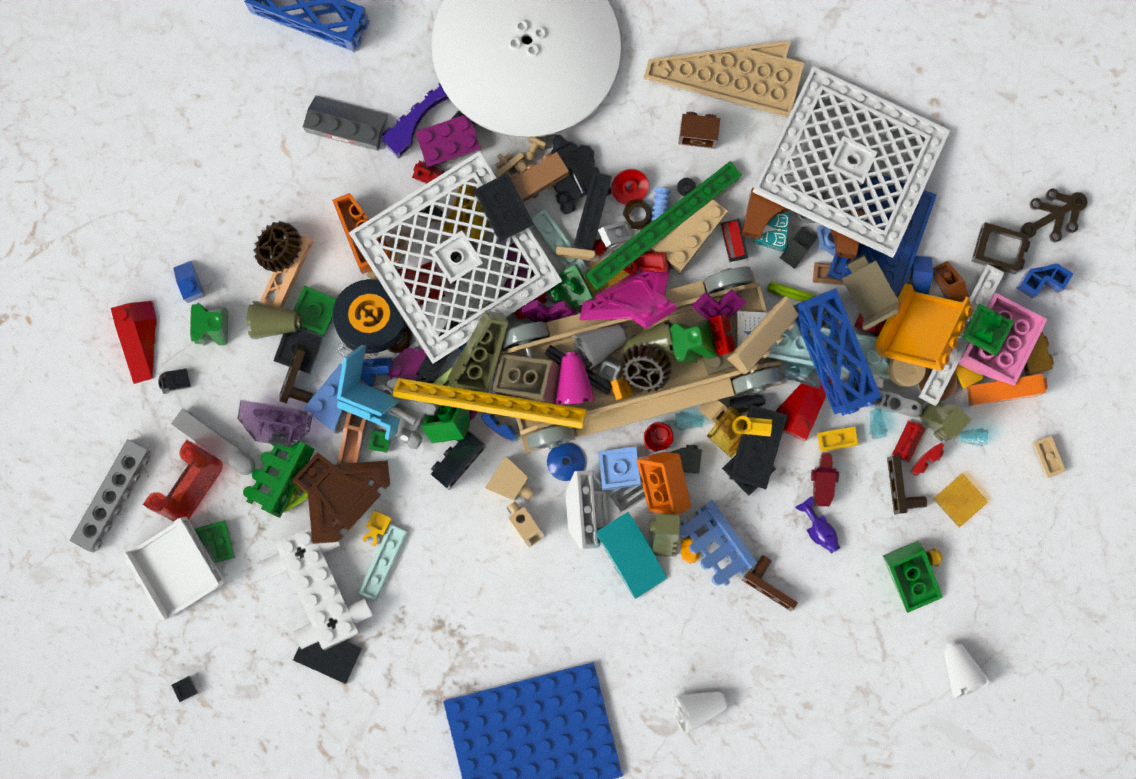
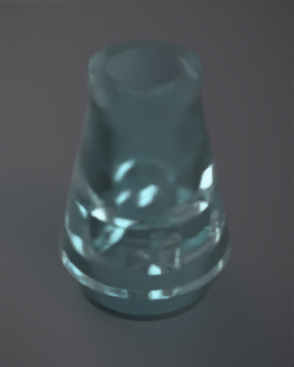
M881 409L871 410L869 434H871L873 439L886 437L888 428Z
M684 411L675 414V428L684 430L703 427V416Z
M979 428L961 431L960 443L981 447L988 445V430Z

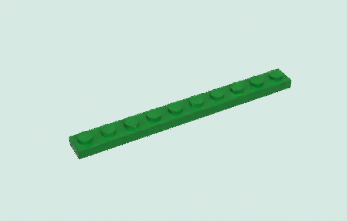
M729 161L596 265L585 276L596 290L599 289L742 175L733 163Z

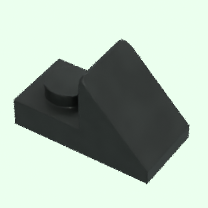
M801 227L780 256V259L795 269L818 237L804 227Z

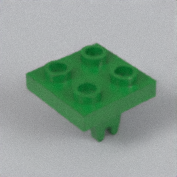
M577 264L559 273L558 275L562 282L548 290L554 305L557 302L566 301L575 309L583 305V302L595 298Z
M979 303L961 338L997 356L1014 321Z

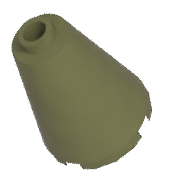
M252 301L253 305H249L247 325L251 327V331H248L251 339L295 332L299 330V327H302V316L296 311L260 301Z
M665 320L626 340L624 351L626 352L629 347L632 348L635 344L640 346L643 343L645 346L650 344L652 348L658 346V351L664 350L665 356L676 358L669 331L670 326H672L671 321Z

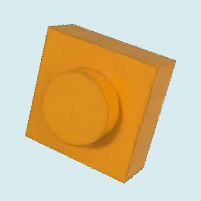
M622 378L611 381L616 400L633 396L631 386L627 382L628 380H623Z

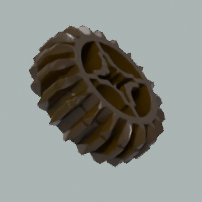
M279 221L278 223L273 222L272 225H266V230H261L262 234L257 236L258 242L254 243L256 245V248L253 250L255 252L254 258L267 271L283 272L284 268L289 269L290 264H295V258H299L297 254L302 251L299 247L303 244L300 240L302 236H300L299 231L286 222Z
M643 343L640 346L635 344L632 348L629 347L622 355L620 374H623V380H628V385H634V389L637 387L641 388V392L647 389L650 393L652 389L657 391L659 387L663 388L669 382L672 374V362L669 361V356L664 355V350L658 351V346L652 348L650 344L648 346H645Z

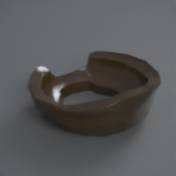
M642 199L629 201L623 210V216L632 229L642 230L652 222L651 206ZM642 207L646 212L645 219L640 222H633L629 217L632 209Z
M407 325L403 333V340L387 349L389 352L401 353L409 348L413 334Z

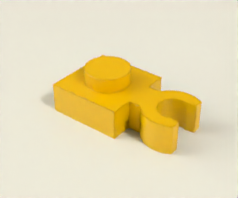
M374 510L366 528L370 529V532L364 535L363 541L366 542L368 537H373L374 542L372 546L375 547L378 543V534L384 536L392 518Z

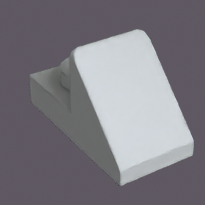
M627 221L604 226L598 230L608 250L627 242L634 236Z

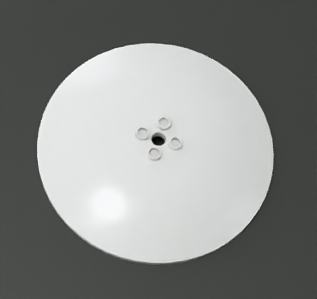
M444 0L434 23L432 56L439 82L446 95L460 112L490 131L512 137L534 138L565 131L586 119L596 110L614 83L621 56V39L618 22L608 0ZM529 36L532 38V43L526 45L522 42V38Z

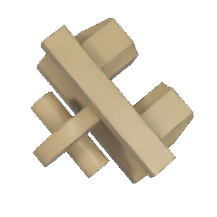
M521 152L513 159H511L513 156L510 153L505 157L501 153L497 155L500 161L495 164L499 169L494 174L496 178L506 173L511 177L510 172L514 169L519 174L526 171L527 164Z

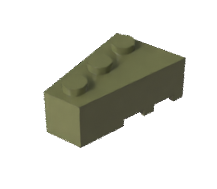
M940 401L936 406L928 403L919 418L934 431V436L940 441L944 440L946 442L957 437L971 421L957 406L950 404L943 406L944 403Z

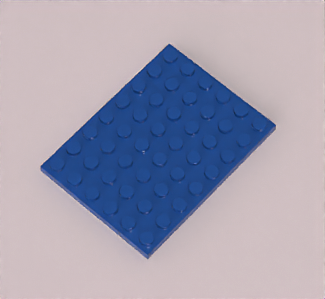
M594 662L443 701L462 779H616L623 777Z

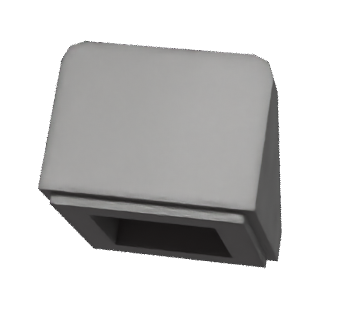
M611 356L606 357L597 375L610 382L616 380L620 372V360Z

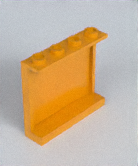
M905 283L898 296L900 311L887 318L874 344L876 351L882 357L942 371L945 364L947 365L950 360L952 350L957 346L958 337L964 331L968 317L972 315L973 307L969 297H966L964 302L915 292L911 284Z

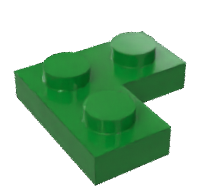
M226 520L194 528L204 546L211 544L215 563L235 558Z

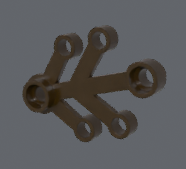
M1054 188L1049 189L1046 192V198L1049 201L1058 200L1067 203L1062 207L1044 203L1039 198L1032 199L1029 203L1032 210L1039 209L1050 212V214L1034 223H1025L1021 227L1020 233L1027 234L1029 238H1032L1039 228L1055 220L1049 239L1051 242L1057 243L1062 239L1061 228L1065 213L1071 211L1070 221L1066 224L1065 229L1068 233L1076 232L1078 230L1077 220L1079 212L1085 209L1088 203L1087 197L1083 193L1076 192L1069 196L1058 193ZM1049 192H1054L1055 197H1050ZM1076 198L1081 200L1080 205L1076 204ZM1033 201H1037L1039 206L1034 207ZM1069 224H1073L1075 229L1070 230ZM1031 227L1032 233L1027 232L1026 228ZM1054 233L1058 234V240L1053 238Z

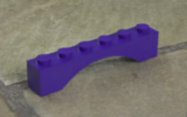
M440 82L438 84L439 87L434 91L430 90L424 96L425 99L421 103L417 102L411 107L409 114L406 116L402 115L396 121L397 124L393 128L389 127L383 132L382 142L397 158L401 157L412 147L415 131L422 118L436 105L449 99Z

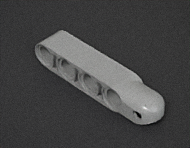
M854 383V389H858L856 383ZM843 388L844 393L847 395V390ZM879 390L881 394L880 403L868 406L910 417H919L923 411V406L917 401L883 390ZM891 399H896L899 402L898 408L891 407Z
M182 408L171 424L238 473L249 475L254 471L255 461L249 455Z

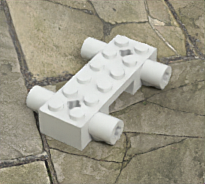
M311 527L276 542L275 545L279 553L263 560L262 564L269 578L287 571L311 623L294 631L300 648L303 649L319 641L322 649L327 650L359 635L356 624L372 617V612L365 598L347 606L324 556V553L341 546L340 542L312 544ZM300 549L306 550L303 558L297 557ZM332 619L334 621L338 620L335 629L329 627L330 620Z

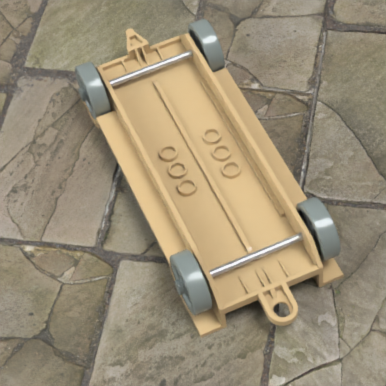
M749 266L733 269L727 268L705 278L704 281L666 290L665 297L676 304L677 310L648 328H644L631 318L580 320V314L547 323H523L506 330L499 356L507 354L550 360L557 363L545 355L546 349L552 345L564 354L575 352L572 345L575 339H571V337L576 333L618 324L620 327L623 326L628 335L626 340L665 320H670L672 325L676 322L692 326L700 321L707 320L692 307V304L705 292L718 302L733 289L746 301V304L738 311L767 312L760 284L756 283L753 270L751 271ZM736 312V313L729 319V321H730V326H731V327H732V326L734 327V330H735V333H736V336H737V312ZM626 342L609 356L621 361L622 355L625 353L624 345ZM699 355L697 363L690 362L687 364L684 361L678 362L677 358H669V361L672 362V374L669 382L663 388L659 387L657 391L652 389L649 393L647 389H644L642 392L641 388L637 387L634 389V385L630 384L633 396L616 400L613 390L606 395L591 385L595 399L594 402L557 404L587 409V416L582 429L516 418L525 452L527 454L545 448H556L560 444L586 435L723 398L766 391L767 388L785 384L780 369L782 362L777 359H763L761 357L757 362L759 366L752 373L747 372L744 375L736 367L708 375L701 355ZM600 362L596 367H594L590 371H592L595 374H598L602 362ZM619 372L617 379H622L623 374ZM557 391L555 395L554 404H556ZM496 392L494 393V394H497V395H503V396L514 397V396L505 395V394H501V393H496Z

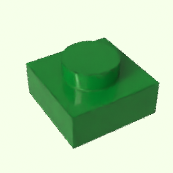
M372 430L368 449L388 453L390 440L385 439L386 433Z

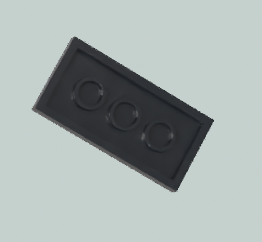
M750 404L747 417L772 420L771 435L769 437L741 434L729 479L761 489H767L788 415Z

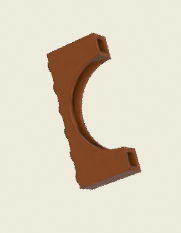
M752 187L741 236L760 239L765 226L772 218L780 213L792 210L754 193V188ZM860 208L855 209L858 217L865 214L864 211H860ZM830 229L835 242V256L853 260L857 255L859 242Z

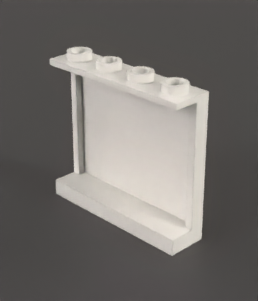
M187 517L175 520L174 524L133 550L123 553L126 564L134 571L136 581L142 585L145 590V597L151 601L155 614L161 620L172 617L225 584Z

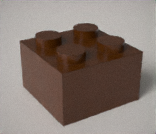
M696 112L682 114L678 144L716 149L721 118H716L717 116L714 114L699 116Z

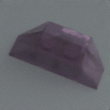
M240 400L237 419L255 441L293 447L310 432L313 412L268 403Z

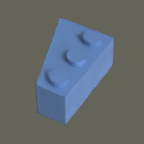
M341 363L304 407V409L336 434L345 412L337 407L339 400L337 395L342 370Z

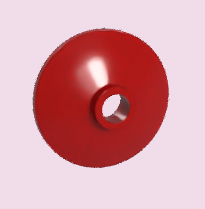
M637 169L621 171L615 176L611 185L614 198L624 205L634 199H643L649 189L647 177ZM628 182H631L629 187L625 186Z

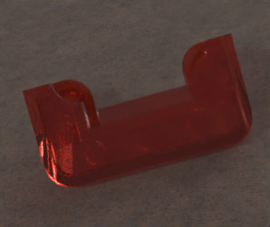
M187 439L180 449V457L188 463V466L167 497L162 493L153 492L142 504L151 511L173 522L181 517L191 518L223 469V463L219 458L195 442Z

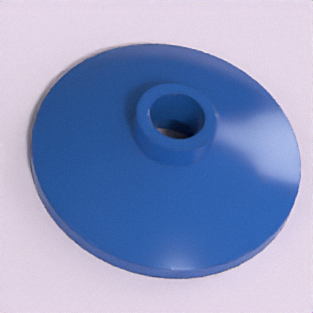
M563 443L559 447L551 449L547 457V467L551 475L556 479L571 481L575 471L584 470L585 457L576 445ZM564 458H568L570 460V463L568 465H564L562 463V460Z

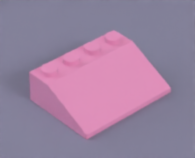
M995 293L987 307L1014 321L997 356H994L969 342L958 364L977 374L1015 385L1048 319Z

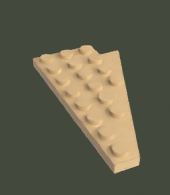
M781 41L649 59L644 79L788 118L793 108L804 62L786 58L791 41Z

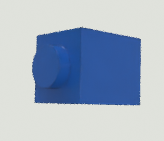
M192 261L173 268L176 282L184 301L189 303L205 296Z

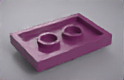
M465 115L415 131L427 169L481 150L472 121Z

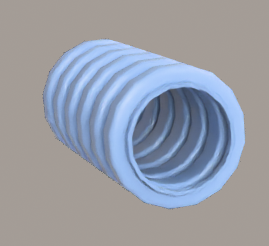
M656 187L654 189L656 194L653 196L655 198L653 200L655 206L652 208L654 210L652 212L654 216L652 221L669 209L670 201L668 199L671 197L669 195L671 193L669 188Z

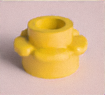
M936 548L926 552L930 565L938 567L940 562H942L941 552L937 551Z

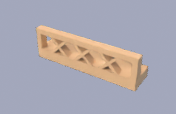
M301 237L300 240L303 244L299 247L302 251L297 254L299 258L294 259L295 264H291L289 269L284 268L283 272H273L260 300L261 302L284 307L312 246L313 241L311 238ZM285 272L286 276L282 284L277 285L275 280L277 275ZM277 290L278 293L274 302L267 300L269 292Z

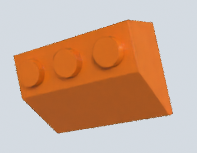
M663 452L636 459L649 512L680 515L691 508L690 496L679 454Z

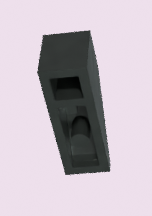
M686 445V448L682 447L669 452L680 455L683 472L700 473L702 450L698 449V446Z

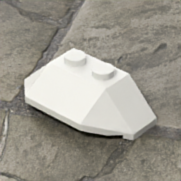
M575 471L565 492L568 531L580 549L599 548L601 542L595 532L609 524L606 490L602 489V483L593 471Z

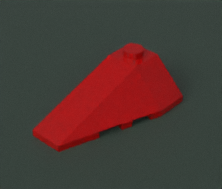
M133 302L112 307L111 312L133 384L153 379L155 329L157 326L153 302Z
M816 369L806 377L776 410L778 413L788 415L783 432L804 442L807 440L826 398V393Z

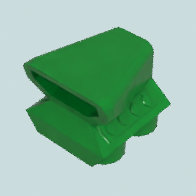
M200 303L192 304L190 317L191 341L205 346L208 340L212 338L216 344L225 346L228 342V310L224 307H219L209 311Z
M708 320L700 321L692 326L676 322L670 326L669 331L678 362L684 361L686 364L690 362L697 363L699 355L709 359L717 357L718 353L714 346V336Z

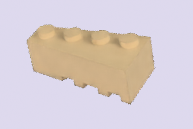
M711 200L653 245L650 251L666 252L667 263L672 269L681 274L725 218L728 211L716 201Z

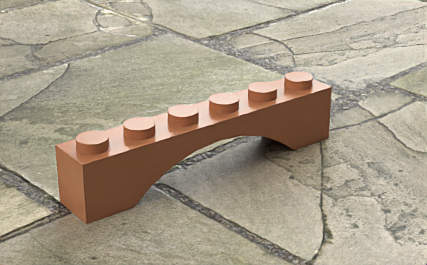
M347 413L337 465L358 463L368 420L352 413Z

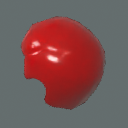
M655 422L650 424L645 430L643 441L646 447L654 452L666 450L673 442L674 433L671 427L664 422Z

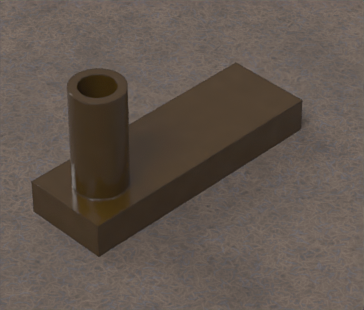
M297 344L279 393L280 402L287 404L288 399L292 398L308 403L313 397L312 392L293 387L305 354V345Z
M900 455L887 457L894 515L907 513V509L927 507L926 496L905 498Z

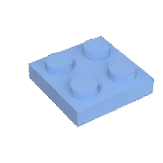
M636 446L598 452L603 490L641 485V477L636 460L638 458Z

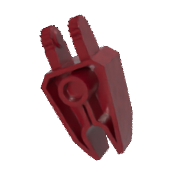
M823 452L820 454L819 466H815L811 470V481H814L813 496L816 505L829 507L834 498L835 483L839 482V471L832 467L833 456L829 452Z

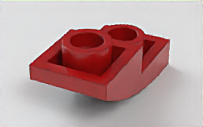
M937 444L925 452L914 464L910 473L915 476L920 473L923 474L928 467L927 460L931 463L936 460L939 461L944 454V450H942L944 444Z

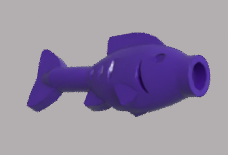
M809 497L804 503L797 505L795 508L806 512L812 521V527L807 529L810 538L832 554L841 548L838 543L837 533L834 527L827 522L825 516L818 518L812 509L813 498Z

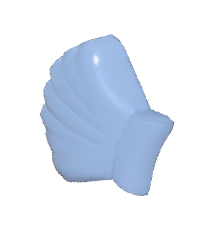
M820 225L817 227V235L820 241L818 248L834 256L835 242L833 235L828 227Z

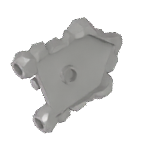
M394 377L387 381V385L381 384L372 388L393 396V389L398 378ZM399 398L400 402L387 411L390 415L400 418L398 432L395 436H398L397 439L402 444H407L411 449H417L423 438L416 430L424 415H435L440 405ZM371 422L376 429H387L384 426Z

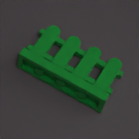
M283 433L280 436L272 435L270 437L269 443L274 447L271 453H262L261 461L265 463L263 469H255L252 472V478L256 480L254 487L247 486L243 490V495L248 498L246 502L253 504L255 501L262 505V510L278 518H281L296 488L292 479L309 462L315 450L298 440H295L294 443L287 440V435ZM279 450L289 453L286 460L277 457ZM271 467L280 471L277 478L268 474ZM262 484L271 488L268 495L259 491Z

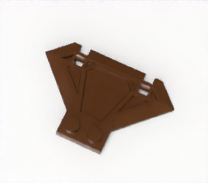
M317 453L292 479L293 484L308 494L312 544L339 542L343 538V535L339 532L343 528L349 531L381 496L377 490L380 487L387 489L390 486L388 460L334 465ZM371 480L374 481L372 486L368 484ZM333 522H336L337 524L334 527H332L331 524Z

